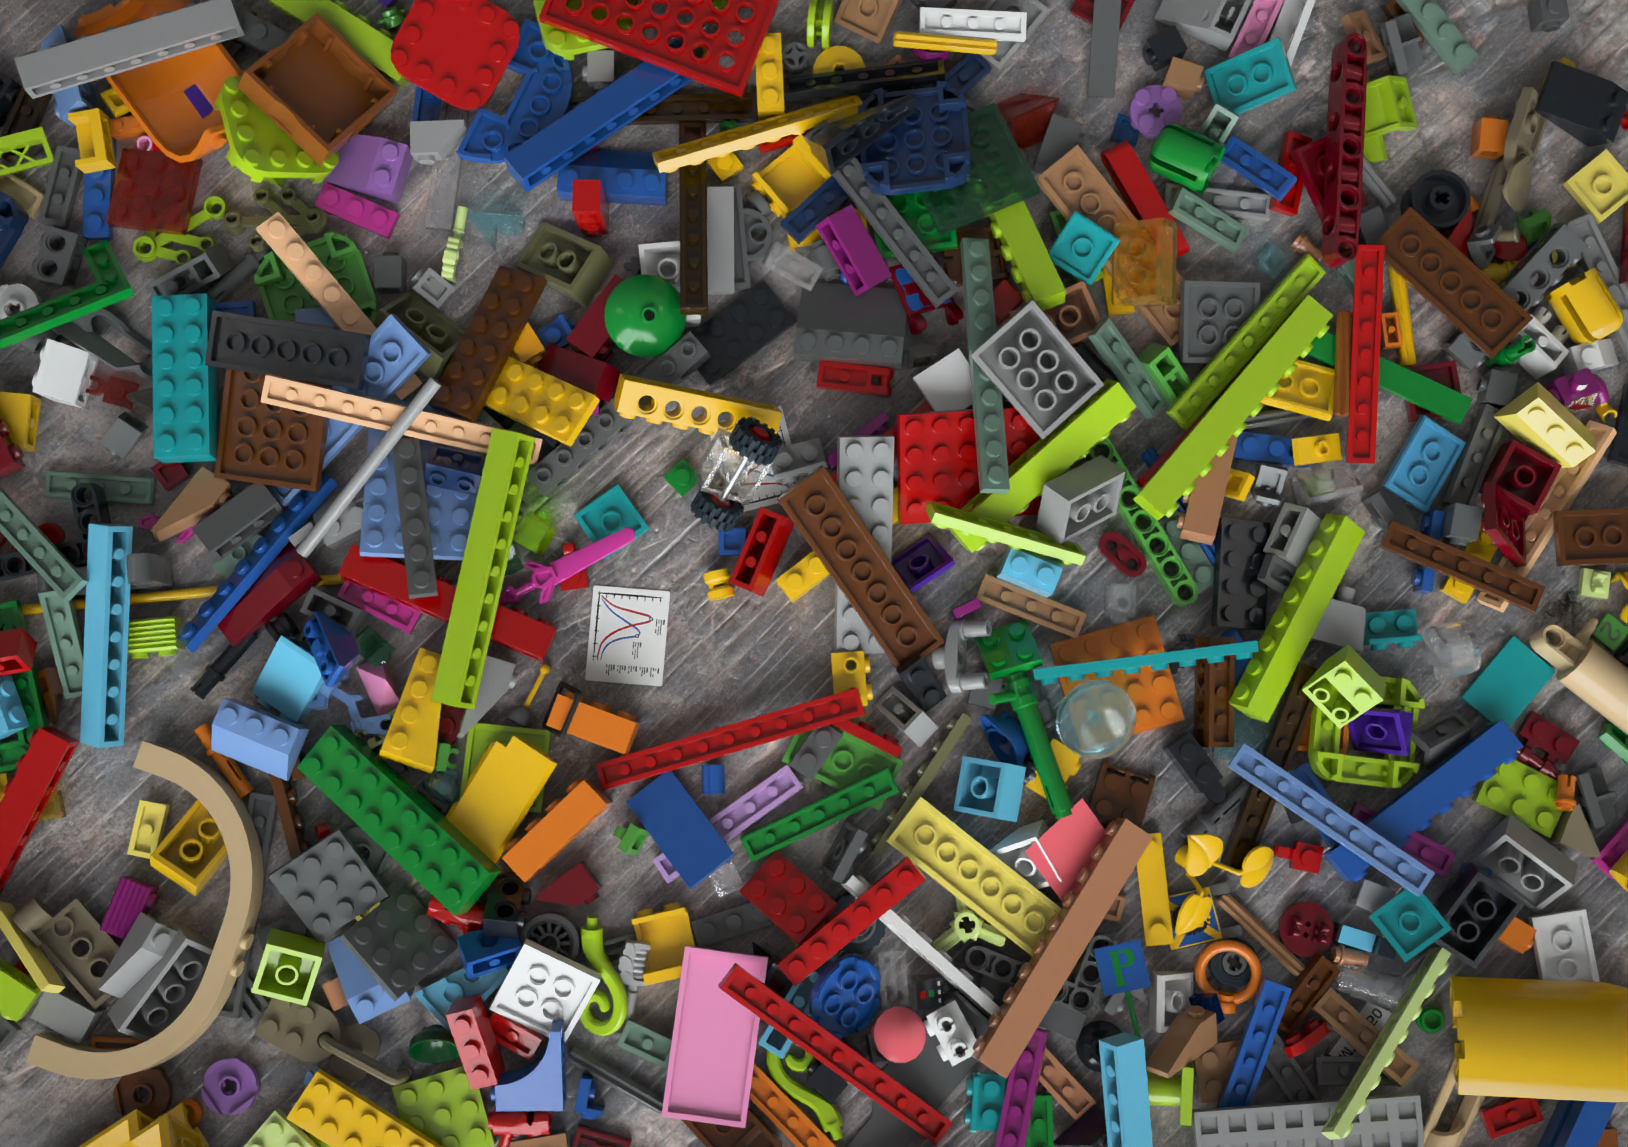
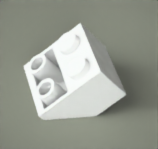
M47 339L46 345L43 346L40 352L41 363L39 370L33 376L32 392L55 402L85 409L99 359L84 350Z

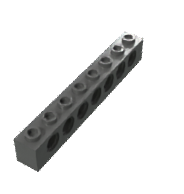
M689 332L638 377L680 385L710 359L711 355L696 337ZM642 396L638 405H647L651 400V396ZM613 398L599 410V414L593 415L586 422L571 447L561 443L527 473V478L543 496L551 497L642 417L635 416V419H628L620 416L613 406Z

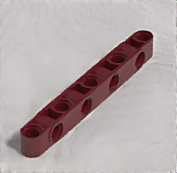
M1358 33L1348 35L1335 45L1331 58L1322 215V260L1330 268L1342 266L1354 259L1358 253L1367 91V42Z

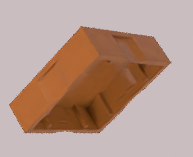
M318 12L292 32L291 36L282 45L271 49L247 68L237 86L319 166L386 110L398 93V90L375 67L360 57L351 48L347 40Z

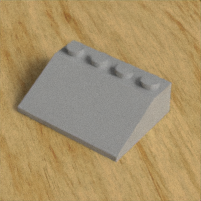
M1033 300L1023 305L970 355L1041 439L1050 434L1104 385Z

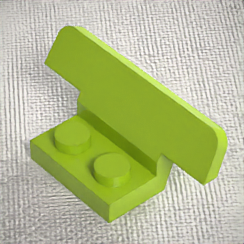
M1367 72L1364 156L1371 164L1388 160L1383 139L1384 134L1392 131L1410 132L1418 128L1406 77L1387 75L1370 82Z

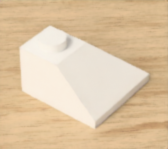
M1044 820L1019 827L989 850L1036 889H1041L1050 885L1025 853L1036 841L1057 878L1062 882L1061 877L1038 840L1049 829Z

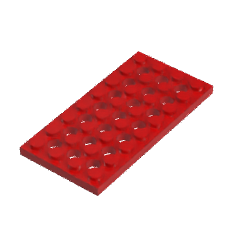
M546 0L539 15V21L742 97L780 0H725L728 5L722 10L716 9L712 5L715 0H642L638 5H631L627 0H579L582 6L575 11L567 8V4L571 0ZM657 4H664L668 8L666 13L662 15L655 14L652 9ZM742 8H748L753 12V15L749 19H742L739 17L738 11ZM597 9H603L607 12V16L602 20L594 19L592 14ZM683 13H688L693 17V20L689 24H681L678 21V17ZM624 18L630 19L633 23L626 30L619 28L617 25ZM707 23H714L718 26V30L713 34H708L703 30V27ZM647 28H654L658 34L653 39H647L643 36V32ZM733 32H739L742 34L743 40L740 43H732L728 36ZM678 37L683 41V45L677 49L671 48L668 45L669 40ZM697 47H705L709 53L704 58H698L693 54V51ZM729 56L733 59L734 63L731 67H722L719 64L720 58Z

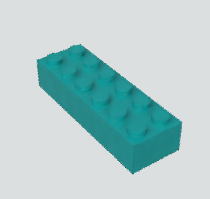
M208 294L152 296L154 458L162 463L216 461L218 448L217 367L205 365L212 311H216V302Z

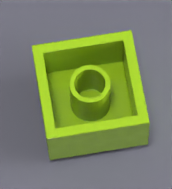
M271 928L251 993L307 1006L323 958L326 942H318L313 938Z

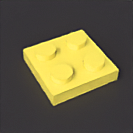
M1607 149L1562 184L1587 214H1592L1597 225L1628 201V173Z

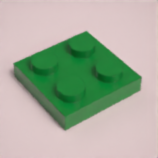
M1026 619L992 629L991 636L974 637L990 681L1043 666L1042 657Z

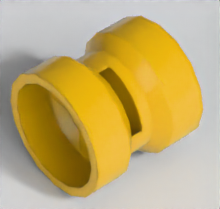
M729 568L703 574L704 582L709 587L707 592L709 601L725 599L735 595L734 588L729 583V578L731 577Z

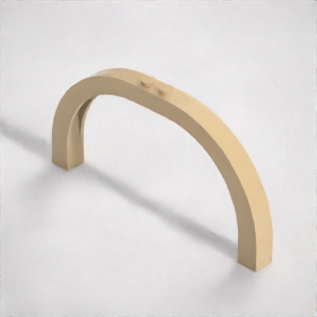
M142 741L133 767L165 778L186 789L202 803L215 820L225 842L230 864V894L227 910L199 988L191 1002L177 1019L156 1036L130 1048L100 1049L79 1043H69L62 1039L61 1036L50 1032L35 1035L26 1063L66 1077L79 1079L121 1077L155 1067L184 1051L209 1028L222 1010L237 977L240 976L244 969L245 963L243 959L246 950L251 947L254 940V934L252 933L261 906L264 870L262 851L253 820L235 790L215 770L193 756L156 742Z

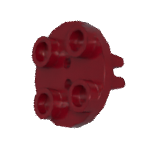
M1300 901L1288 905L1282 913L1278 924L1280 942L1290 952L1301 957H1313L1316 952L1323 953L1330 946L1334 937V924L1330 914L1322 906L1313 902ZM1304 932L1307 933L1306 937H1303Z

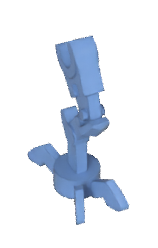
M350 670L332 687H326L324 682L320 692L317 694V700H312L308 705L309 708L317 711L326 710L329 708V700L336 697L347 705L351 717L349 726L355 734L358 730L366 731L367 734L386 736L388 730H384L382 725L384 721L393 719L392 716L387 714L367 718L361 717L357 702L364 698L360 695H349L340 689L342 686L341 681L350 678Z

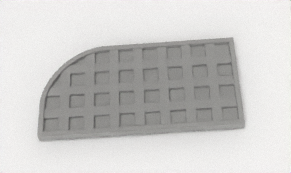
M1417 1093L1367 1097V1105L1361 1113L1355 1116L1352 1121L1353 1128L1349 1135L1342 1139L1332 1140L1323 1135L1321 1131L1340 1099L1192 1110L1195 1147H1424L1421 1099Z

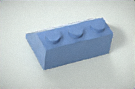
M58 25L41 42L42 50H45L55 43L65 44L75 41L76 38L62 25ZM92 81L52 93L55 95L57 102L54 104L57 117L71 127L75 125L68 120V113L99 108Z
M223 698L212 723L211 750L289 781L310 729L237 699Z

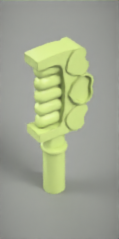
M463 206L457 207L454 228L452 229L454 236L448 237L443 255L441 277L448 282L454 283L457 282L455 277L456 265L459 260V250L464 245L461 236L465 233L464 229L468 208Z

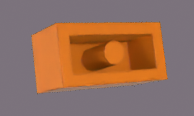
M134 116L109 119L111 136L117 141L148 135Z
M1398 312L1382 313L1381 350L1396 349L1402 345Z

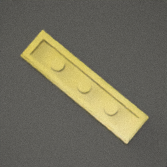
M0 901V928L41 991L60 993L66 986L42 949L37 947L13 921L11 915L16 912L13 905Z

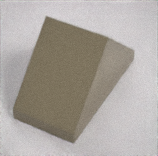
M1580 805L1574 806L1573 811H1563L1549 841L1585 857H1600L1601 854Z

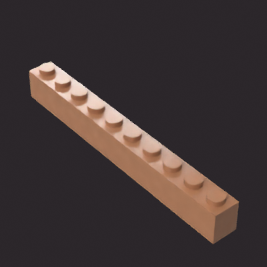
M1117 818L1109 823L1105 830V839L1101 844H1097L1091 852L1090 857L1092 860L1087 868L1083 867L1076 877L1077 884L1073 891L1070 890L1064 896L1061 903L1063 907L1059 914H1055L1048 922V932L1043 939L1040 938L1034 945L1032 950L1034 954L1029 963H1024L1017 975L1019 977L1014 987H1010L1004 994V1003L999 1012L995 1011L988 1021L989 1028L985 1035H981L974 1043L972 1057L1006 1079L1153 838L1126 818Z

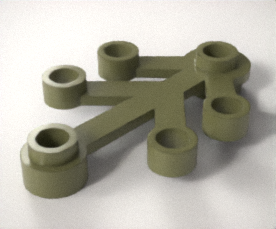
M287 187L282 189L280 198L284 205L292 206L300 215H289L271 199L268 190L265 188H259L253 193V198L258 206L264 207L272 215L279 211L290 226H297L294 230L300 238L308 232L319 234L327 227L328 217L326 213L320 208L309 209L298 199L293 188ZM231 211L225 214L223 226L229 235L239 236L248 227H258L271 216H242L238 212ZM259 233L252 234L248 239V243L254 252H262L267 247V242ZM261 241L259 244L254 245L255 242Z

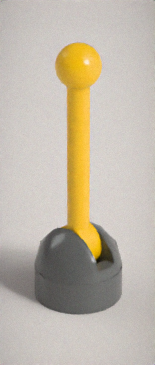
M548 664L541 665L540 674L524 705H519L512 709L508 719L526 728L528 727L532 716L528 707L545 675L551 671Z

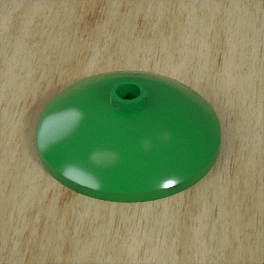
M641 274L621 281L611 291L605 304L604 321L610 338L620 349L637 357H654L667 352L679 341L685 329L686 314H680V293L671 283L655 275ZM646 310H650L653 313V318L650 321L644 317Z

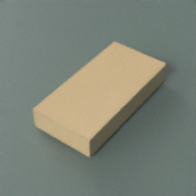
M13 174L0 177V191L18 201L29 217L35 220L41 211L44 194Z

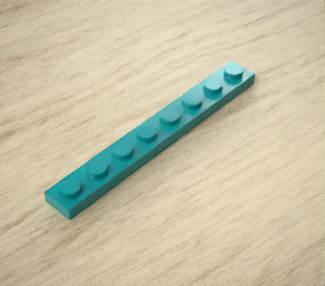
M1256 640L1033 669L1034 680H1041V685L1058 683L1057 677L1068 676L1069 681L1084 680L1085 674L1096 673V678L1113 676L1112 670L1123 669L1124 674L1139 673L1142 666L1151 665L1152 671L1169 669L1168 663L1179 662L1180 667L1197 665V659L1207 658L1208 664L1224 662V656L1235 655L1236 660L1253 658L1252 652H1259L1258 641Z

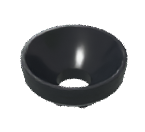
M1103 1020L1093 1021L1085 1025L1075 1044L1080 1061L1087 1068L1101 1072L1100 1056L1096 1054V1045L1100 1039L1122 1033L1121 1030L1114 1024Z

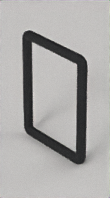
M560 682L542 723L543 728L557 737L563 738L577 709L582 691L566 682ZM565 688L575 693L576 696L560 732L546 724L557 695L561 694L562 689Z

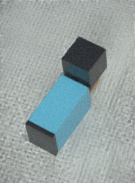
M1334 922V937L1332 940L1386 958L1395 959L1396 951L1386 938Z

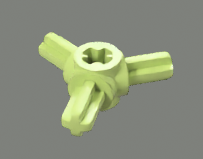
M955 897L957 912H953L954 920L949 923L951 927L932 942L934 949L937 951L941 949L947 952L961 940L966 943L969 939L977 941L978 938L1003 947L1007 937L992 925L984 923L985 920ZM964 917H969L970 921L975 922V928L972 927V932L967 933L966 928H961L960 922L965 921Z

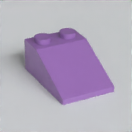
M357 134L339 149V163L322 183L326 182L335 187L399 204L413 156L407 144L382 137Z

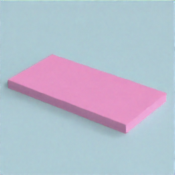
M685 946L661 1117L745 1128L760 1018L723 992L718 985L734 963H737L765 984L768 956Z

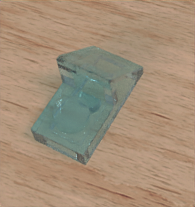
M477 211L467 212V217L494 251L496 250L498 231L507 236H516V233H524L525 222L520 215Z

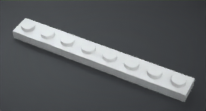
M850 875L840 884L855 898L870 887V884L859 875L856 877ZM890 909L879 918L880 921L989 1019L995 1011L999 1012L1001 1007L992 1001L994 996L981 986L979 989L972 983L974 978L963 968L958 970L951 964L953 959L941 949L939 951L934 949L930 945L932 940L925 933L914 931L910 927L912 922L900 912L896 914Z

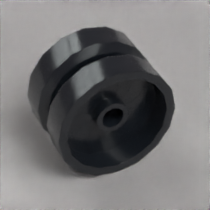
M1444 169L1432 170L1422 175L1404 193L1400 204L1401 216L1412 207L1440 234H1443L1459 223L1467 214L1471 202L1470 191L1465 181L1456 173Z

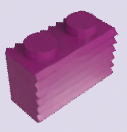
M129 875L120 877L100 930L125 939L140 912L148 915L150 910L152 911L159 901V895H157L159 887Z

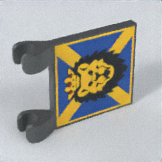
M1224 880L1202 886L1204 895L1209 896L1212 900L1210 914L1202 925L1182 935L1175 934L1178 913L1184 900L1190 894H1197V889L1193 888L1168 894L1174 944L1168 945L1170 952L1243 935L1242 927L1237 923L1222 928L1220 925L1213 896L1230 893L1232 888L1228 881Z

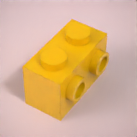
M864 651L831 653L833 694L859 688L863 706H868V700H873L872 685L866 684L865 674L870 673L869 656L864 657Z

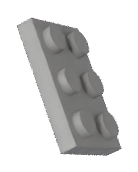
M989 0L982 9L989 11L1027 12L1026 40L1050 12L1038 0ZM1026 40L1024 42L997 41L995 54L979 55L999 73Z

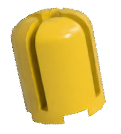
M1595 267L1545 296L1569 337L1576 345L1595 343V340H1600L1618 330L1624 322L1623 311Z

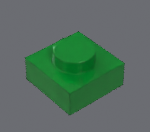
M683 459L663 477L682 497L702 479Z

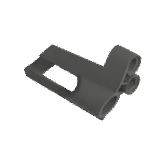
M70 285L61 287L50 296L49 300L74 291L77 288ZM105 308L19 341L25 348L37 354L46 345L47 339L60 343L68 340L117 371L131 369L140 377L153 380L152 356L144 362L137 363L101 336L105 334L111 325L151 355L152 342Z

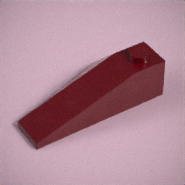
M291 541L287 543L217 625L233 647L307 593L311 587H315L323 581L308 559L296 551L297 548L293 546Z

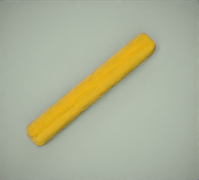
M896 31L893 35V46L983 55H993L997 50V41L993 39Z
M1388 265L1393 312H1398L1402 345L1398 348L1400 366L1412 367L1416 365V355L1407 283Z

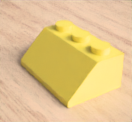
M1539 382L1494 414V418L1523 445L1562 465L1561 468L1574 467L1596 451L1595 435Z

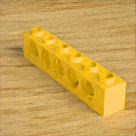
M621 373L613 401L615 410L624 418L635 419V416L645 417L647 422L653 424H662V421L672 423L673 427L687 430L688 426L698 428L699 432L708 435H714V432L724 433L726 438H729L738 420L742 417L746 419L747 417H754V421L757 419L760 420L761 424L766 423L768 428H773L775 434H777L783 413L777 406ZM642 396H651V400L647 405H638ZM677 401V406L674 410L665 411V406L668 402ZM697 406H702V413L699 416L693 417L691 415L692 410ZM722 412H729V416L725 421L718 422V416Z

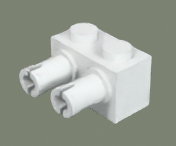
M1543 306L1537 307L1533 314H1530L1533 319L1510 341L1513 343L1525 335H1529L1531 338L1524 343L1532 339L1535 340V350L1522 356L1518 363L1536 380L1556 369L1570 352L1563 345L1569 338L1567 332L1562 335L1565 330L1562 325H1557L1551 333L1544 327V324L1550 320L1552 315L1550 312H1547L1543 316L1547 310Z
M954 997L944 1001L943 1006L934 1007L924 1012L927 1020L923 1021L930 1037L936 1034L940 1045L936 1046L944 1062L949 1059L953 1067L972 1056L976 1038Z

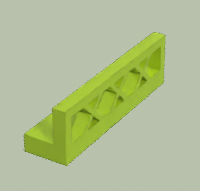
M42 127L0 137V159L3 153L7 152L20 156L16 166L8 168L0 163V168H2L0 170V177L52 164L54 161ZM43 144L47 158L34 160L26 156L31 146ZM25 148L23 153L17 151L18 149ZM24 159L30 161L28 163L22 164Z

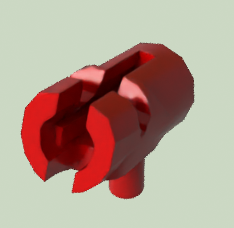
M432 895L427 916L433 917L446 925L450 923L457 925V928L463 931L464 935L467 932L478 931L483 928V915L486 905L475 902L467 913L454 916Z
M495 1106L494 1111L488 1114V1129H493L494 1135H501L497 1147H509L512 1138H517L520 1135L533 1137L550 1134V1130H552L553 1111L496 1112Z

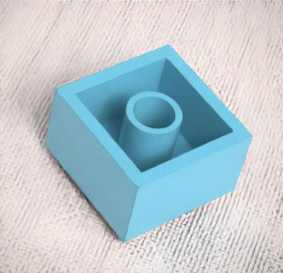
M963 756L953 810L1017 822L1026 767Z

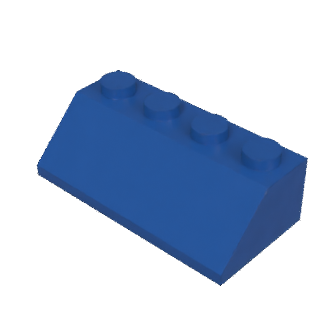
M610 149L589 150L558 171L557 193L563 201H572L573 180H601L609 203L667 206L669 173H659L654 163L652 152Z

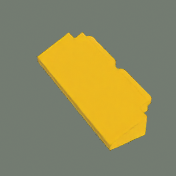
M516 736L511 738L508 745L499 741L492 742L464 785L463 796L460 801L452 805L445 818L496 864L504 848L510 842L558 763L531 741Z

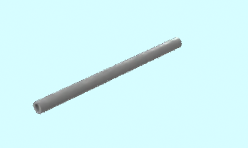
M430 377L297 547L296 551L300 555L308 558L442 386L437 380Z

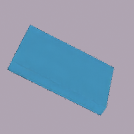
M1420 415L1382 481L1381 486L1419 511L1427 513L1464 449L1466 442L1427 416Z

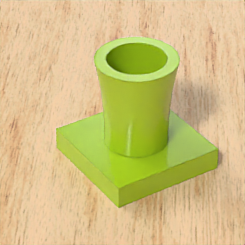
M1194 1061L1182 1068L1181 1075H1173L1169 1079L1146 1071L1148 1075L1147 1084L1150 1106L1180 1107V1125L1191 1126Z

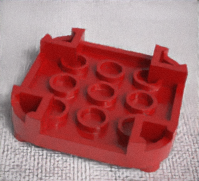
M415 0L394 38L391 47V61L398 74L406 81H410L457 110L463 112L475 111L489 103L513 56L518 51L520 44L519 26L508 12L488 0Z

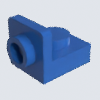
M559 313L557 315L558 319L536 331L545 349H547L549 344L561 348H566L570 345L566 338L575 328L571 317L565 319L563 314Z
M583 1073L579 1082L574 1112L581 1113L580 1117L597 1119V1116L603 1115L605 1106L589 1103V1100H595L597 1084L593 1083L594 1076Z

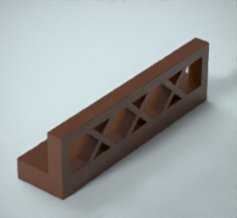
M1195 636V648L1235 643V637ZM1235 655L1224 656L1225 661L1208 664L1207 658L1196 660L1194 738L1200 746L1234 747V706L1229 701L1235 690Z

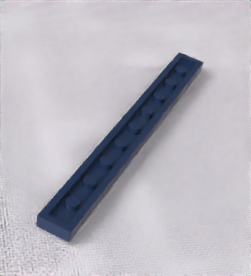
M969 53L945 74V81H947L949 86L956 88L965 95L991 72L992 67L979 54ZM860 153V154L857 155L855 158H856V159L859 161V163L861 164V153ZM832 176L782 220L780 226L800 244L817 229V224L837 211L850 197Z

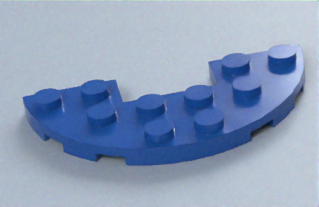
M526 18L519 30V48L507 69L522 74L525 77L505 116H500L480 107L456 152L459 158L478 163L505 162L504 155L511 148L521 145L530 139L535 132L542 131L552 124L556 118L562 117L569 112L573 94V81L568 60H564V57L552 53L549 49L546 50L537 23Z

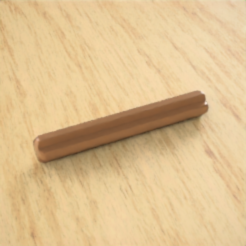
M1229 893L1218 897L1217 904L1292 975L1296 977L1300 975L1305 969V965Z

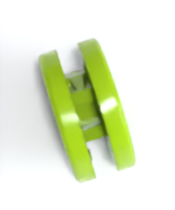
M810 0L807 17V46L809 48H815L817 35L822 36V49L830 48L834 24V0Z

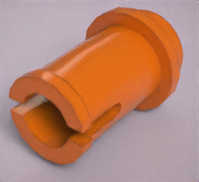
M1558 775L1557 797L1553 799V803L1556 804L1555 808L1562 811H1573V807L1577 805V802L1574 801L1577 777L1571 775L1568 778V775Z

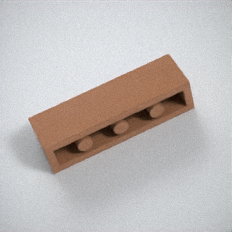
M1231 436L1227 441L1230 447L1221 457L1215 455L1210 461L1213 464L1210 471L1204 477L1199 475L1193 481L1197 486L1186 498L1183 496L1182 503H1186L1187 506L1185 513L1180 512L1176 526V528L1181 529L1179 538L1212 545L1217 532L1238 437Z

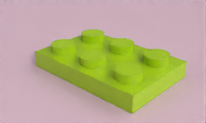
M1516 760L1507 765L1501 763L1495 768L1497 773L1487 781L1481 780L1472 801L1504 817L1512 815L1532 831L1546 838H1551L1563 812L1556 809V804L1553 803V799L1557 797L1558 781Z

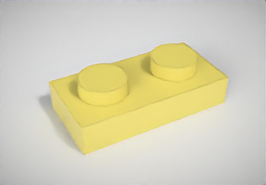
M139 800L128 847V855L150 859V855L162 842L170 805Z

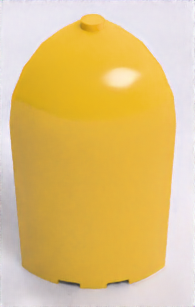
M1450 976L1449 1004L1453 1028H1457V1040H1460V1043H1454V1080L1458 1095L1628 1102V989L1626 987L1604 982Z

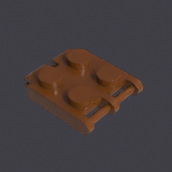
M991 227L956 231L958 249L942 251L943 259H953V261L944 262L945 273L952 282L956 281V287L963 286L960 251L962 238L989 239L992 282L1010 279L1009 273L1006 272L1005 260L1001 252L1000 238L996 239L997 250H995ZM996 257H999L1001 273H998Z
M1103 759L1088 807L1103 827L1107 828L1112 819L1126 818L1141 828L1156 776L1136 773L1130 767L1124 769L1109 764L1108 760ZM1109 769L1112 771L1122 773L1124 775L1120 776L1114 773L1107 772L1106 770ZM1130 777L1147 781V784L1130 779Z

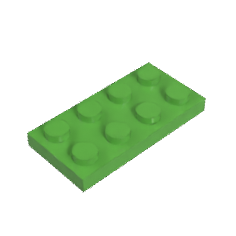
M829 725L843 736L814 778L836 789H840L889 766L894 779H896L904 761L833 725ZM813 730L794 735L782 759L783 762L791 763ZM885 799L871 805V807L880 811Z

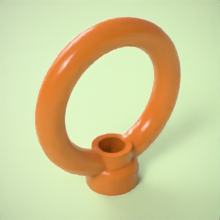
M1221 940L1210 944L1200 953L1195 963L1194 974L1199 989L1206 997L1214 1001V1010L1224 1014L1236 1013L1237 1004L1250 999L1259 989L1262 981V966L1254 951L1245 944L1233 940ZM1224 951H1231L1242 955L1247 960L1251 969V978L1243 990L1237 993L1224 990L1217 991L1209 984L1206 978V966L1214 955Z

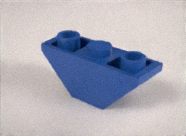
M315 611L310 620L306 622L303 633L326 687H332L349 672L359 656L360 650L353 634L320 611Z

